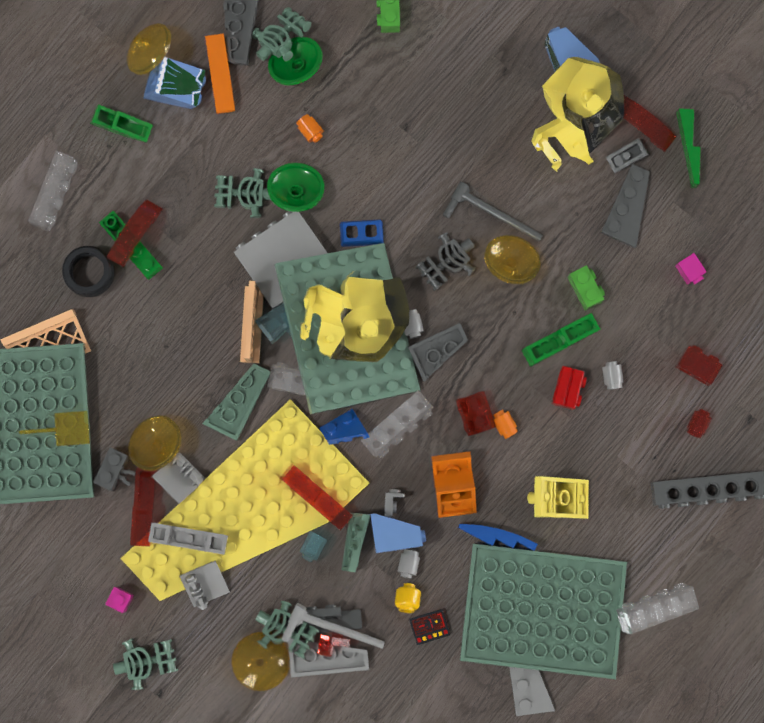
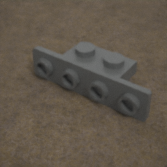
M327 605L324 609H317V607L306 608L307 614L351 630L362 629L361 611L359 609L341 611V607H337V605ZM306 622L308 624V627L306 628L304 633H308V631L310 630V625L317 628L320 631L319 633H327L333 631ZM302 624L296 626L294 631L298 633Z

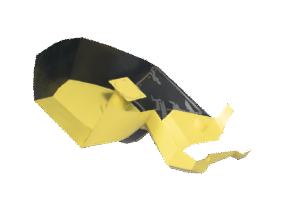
M570 57L542 86L545 100L557 119L535 129L531 141L537 151L542 150L556 172H558L557 170L562 165V160L548 142V137H556L571 157L583 160L589 165L594 162L589 154L623 121L624 91L620 75L603 64L580 57ZM591 122L593 123L594 127L592 133L589 132V124Z
M349 274L341 284V294L321 285L310 287L304 298L306 314L305 322L301 324L300 337L303 340L309 337L312 315L316 313L321 316L317 344L320 352L329 356L330 359L378 362L396 344L409 325V305L400 277L388 280L349 277L351 275Z

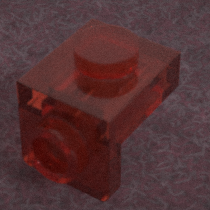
M332 633V636L321 635L318 644V654L332 657L334 646L350 648L351 640L343 638L344 635L339 633Z

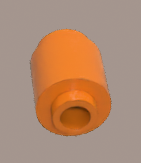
M309 114L304 115L297 121L296 124L299 131L309 143H316L323 137L322 133L324 130Z
M502 409L493 415L494 419H492V422L499 434L503 435L505 439L518 432L517 425L509 411L504 412Z

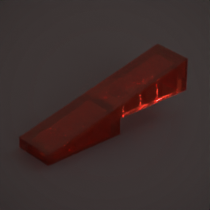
M291 464L280 477L284 483L340 531L353 517L352 514L295 465Z
M136 467L130 545L150 546L151 543L148 540L153 521L156 480L152 476L157 472V468Z

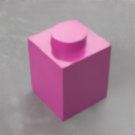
M695 253L675 265L687 285L691 282L695 285L704 279L702 275L706 273V270Z
M114 587L105 605L121 613H126L134 595L119 587Z

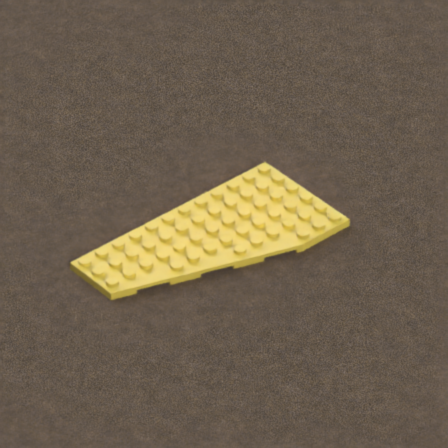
M290 399L216 468L187 498L158 523L228 535L225 555L148 542L149 531L120 559L158 600L162 601L185 590L179 575L215 560L222 573L327 524L369 482L333 444H328L322 432Z

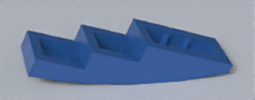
M459 524L457 527L491 546L497 540L510 548H514L516 543H519L535 551L538 545L520 535L498 528L471 524Z

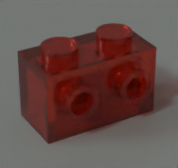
M690 345L687 346L675 368L706 386L712 385L722 367V364L719 363L720 360L713 355L707 356L703 354V350L695 345L692 347Z

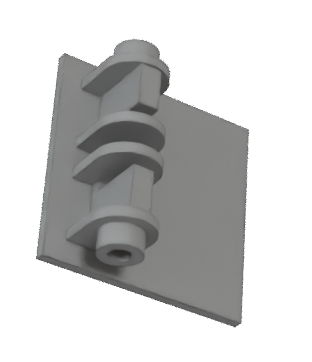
M180 452L174 454L172 459L152 476L178 504L187 498L206 479Z
M216 560L179 575L193 607L197 606L201 610L207 608L208 601L230 592Z

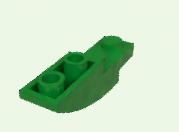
M114 210L99 222L148 280L163 269Z

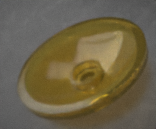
M161 23L151 24L142 29L133 38L127 52V65L130 71L137 75H143L152 71L160 64L167 54L171 43V32L167 26Z
M504 235L493 239L487 245L484 253L485 263L489 271L498 279L510 284H524L533 280L538 274L541 265L536 249L526 240L516 236Z
M153 416L144 420L136 427L129 440L128 452L131 461L137 467L146 471L159 470L168 465L175 458L181 446L182 436L179 426L166 416Z
M262 632L249 634L240 640L233 651L231 662L237 680L243 686L255 691H266L279 685L286 677L290 666L289 652L284 643L275 644L270 641L267 644V649L263 648L257 642L258 640L261 641L264 637ZM260 658L264 661L262 666L257 665V659Z

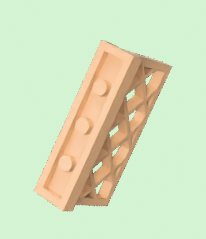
M249 281V286H245L241 363L260 364L264 295L257 287L255 281Z
M74 309L0 339L6 349L16 345L24 348L29 346L33 338L43 340L41 346L45 342L59 345L64 334L73 338L71 344H74L75 339L82 341L86 348L85 354L91 351ZM73 321L77 328L74 336L64 332L66 325ZM54 330L60 333L57 343L46 339L49 331Z

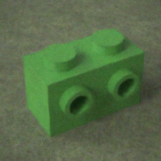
M376 0L377 7H380V14H377V26H381V33L400 32L399 0Z
M586 265L569 274L567 278L585 311L603 302L605 293L600 285L597 286L594 280L596 276L592 269H588Z

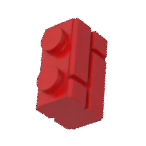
M562 366L551 404L574 410L576 406L579 407L582 399L579 392L581 388L585 387L587 377H584L585 372Z

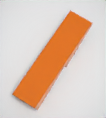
M224 33L205 36L216 113L235 111Z

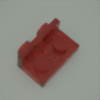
M484 391L456 400L457 409L461 414L464 423L463 427L468 436L496 428Z

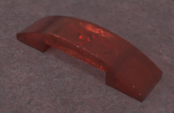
M624 95L623 118L650 138V142L665 152L676 136L649 111Z
M146 199L119 234L107 258L124 267L134 253L135 247L150 225L154 224L163 208Z

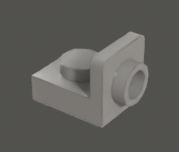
M389 489V493H385L384 516L392 517V514L396 513L397 501H393V497L405 498V493H401L399 489Z

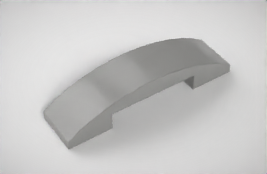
M151 523L148 542L225 555L228 535Z

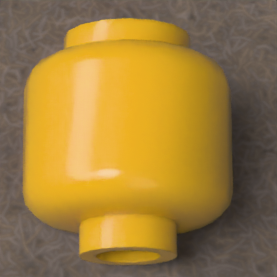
M404 583L402 587L396 589L395 606L399 608L400 612L414 613V610L420 607L421 592L415 588L414 584Z

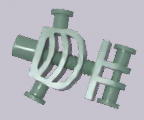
M286 7L282 15L279 14L277 16L279 22L284 26L283 28L277 25H270L263 32L259 28L254 29L252 37L254 39L258 38L262 46L256 52V55L262 61H265L271 53L277 58L283 56L284 61L290 60L293 57V52L289 51L292 48V42L288 33L292 31L302 38L304 35L300 27H302L304 32H307L311 27V22L305 21L303 16H299L296 11L292 12L290 7Z
M254 168V176L243 178L238 189H233V176H229L228 185H225L227 176H216L218 183L215 185V189L219 190V193H216L214 196L217 198L214 207L225 208L224 199H228L227 207L232 209V196H238L242 207L248 210L251 209L252 215H250V218L262 217L259 214V208H263V200H271L267 188H264V181L261 179L264 171ZM248 183L247 189H243L244 185ZM254 183H256L254 190H251ZM223 190H228V194H223ZM242 196L247 197L249 204L242 201ZM250 197H254L256 204H252Z
M281 601L280 610L275 609L272 615L262 610L258 613L256 621L265 625L262 630L264 637L261 641H257L263 648L267 649V644L270 641L275 644L285 642L281 638H277L282 633L284 634L287 628V618L291 616L287 611L292 606L291 603ZM281 616H283L282 624L280 623ZM306 622L302 624L298 633L293 631L291 638L294 640L288 649L289 652L293 653L296 646L299 645V649L294 654L302 659L305 658V652L311 648L308 646L309 642L314 643L316 633L320 632L317 628L310 625V630L305 634L304 632L308 627ZM301 637L306 639L304 643L300 641Z
M132 638L122 643L127 652L123 653L124 661L113 663L115 675L127 672L128 679L133 680L134 687H132V690L143 689L141 687V679L148 678L151 675L153 664L158 663L160 675L165 674L163 665L167 663L168 667L167 673L178 671L174 662L176 658L171 657V653L174 652L170 644L172 639L160 642V644H163V652L160 651L159 642L154 643L156 656L151 657L146 648H134ZM138 651H142L147 658H142ZM132 652L136 655L138 660H135L134 656L131 654ZM167 654L168 660H162L161 655ZM148 665V671L145 675H143L144 666ZM140 667L139 675L136 676L137 668Z

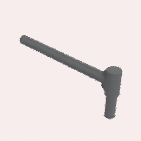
M463 182L458 184L451 196L450 203L443 213V216L449 219L457 204L466 200L537 241H540L543 236L469 194V186Z

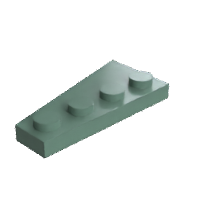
M253 364L202 424L238 441L270 377L271 371Z

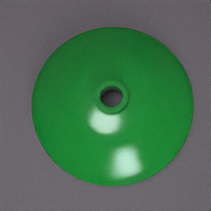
M308 37L291 38L292 48L289 51L293 52V57L288 61H284L283 56L277 58L271 54L268 62V70L271 77L282 85H297L310 79L320 68L323 59L322 50L315 40Z
M289 163L278 167L272 172L267 182V192L272 202L281 209L291 212L306 211L316 206L324 195V180L320 173L309 165Z

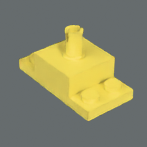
M535 477V492H529L527 496L529 504H534V517L588 519L589 480Z

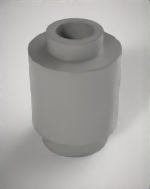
M416 309L409 310V325L404 331L405 336H410V339L420 337L421 333L424 332L420 314H417Z
M617 361L605 363L606 366L602 367L607 390L623 388L622 383L624 381L621 364L617 365Z
M404 549V553H401L397 571L401 573V577L412 579V576L417 575L420 561L419 552Z

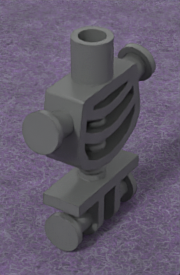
M448 232L440 235L438 239H441L443 245L438 250L440 263L435 265L428 256L425 260L430 265V268L425 266L424 260L415 267L420 270L422 277L427 276L428 280L426 282L433 286V291H436L443 285L438 282L437 277L444 284L448 281L441 272L444 268L454 274L464 269L468 272V276L474 272L476 267H472L469 264L470 257L467 253L475 245L469 238L459 245L455 239L450 241L447 236ZM449 246H450V248H451L452 254H449V251H448V247H449ZM442 250H445L446 258L444 260L441 254ZM453 264L458 268L454 269L452 267H449L448 265ZM432 270H434V272L436 273L433 276H431L430 274Z

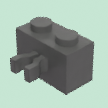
M110 447L93 483L110 491L115 490L120 479L124 484L131 486L132 483L122 476V473L136 475L134 471L124 470L130 456Z

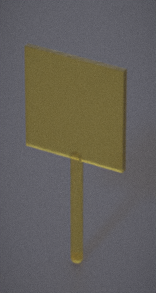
M88 411L54 413L55 428L19 431V434L56 432L57 446L90 444Z

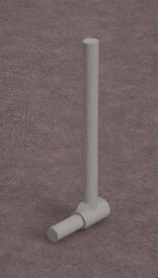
M299 603L295 605L288 620L289 624L281 638L283 641L289 642L295 627L305 621L379 648H383L385 644L380 639L307 614L306 607Z

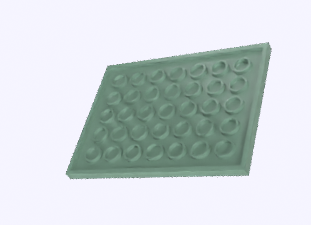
M384 243L275 264L310 415L420 391L405 332L390 351L378 362L336 360L322 354L317 344L321 316L316 313L312 315L309 337L305 340L300 337L301 324L305 322L306 314L304 298L310 287L321 285L341 294V284L349 274H351L349 277L393 279Z
M84 343L0 349V504L94 497Z
M472 544L460 661L616 679L627 562Z

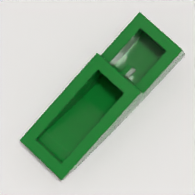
M99 104L96 106L90 124L145 143H147L153 126L150 123Z

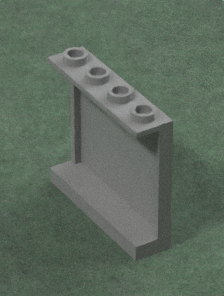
M288 211L283 215L282 220L279 222L273 221L267 226L268 229L263 233L261 231L257 232L251 237V241L239 244L234 252L252 280L256 282L257 287L273 311L284 304L275 264L328 254L299 212Z

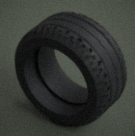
M81 246L74 249L65 258L62 266V275L66 285L77 295L96 297L103 294L111 286L114 279V265L103 250L94 246ZM88 256L98 258L104 266V274L101 280L90 287L78 285L73 278V269L76 263Z

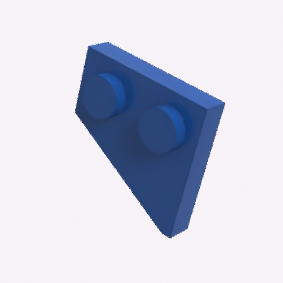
M353 409L319 428L329 445L342 441L349 442L353 438L360 436L363 439L369 438L367 431Z

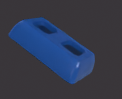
M382 220L340 222L341 246H366L384 243ZM367 225H375L377 227V236L367 237L365 227ZM348 226H356L358 228V237L348 238L346 228Z

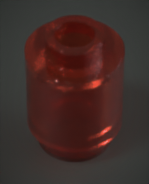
M699 409V412L694 411L687 426V433L701 439L711 423L710 413L703 409Z

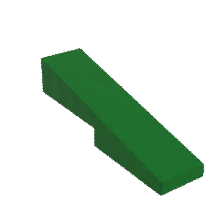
M679 108L676 116L691 188H696L700 180L701 147L693 146L694 109Z
M592 313L525 347L521 351L529 366L532 367L599 331L600 327Z

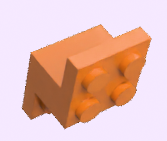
M470 451L431 456L438 518L477 513Z

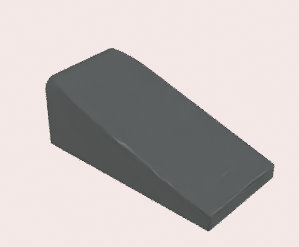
M640 138L608 155L606 159L614 173H617L644 159L649 154Z

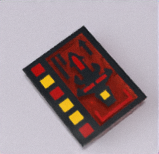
M443 609L409 619L417 645L450 635Z

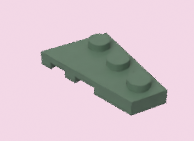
M349 513L341 570L356 571L370 515Z

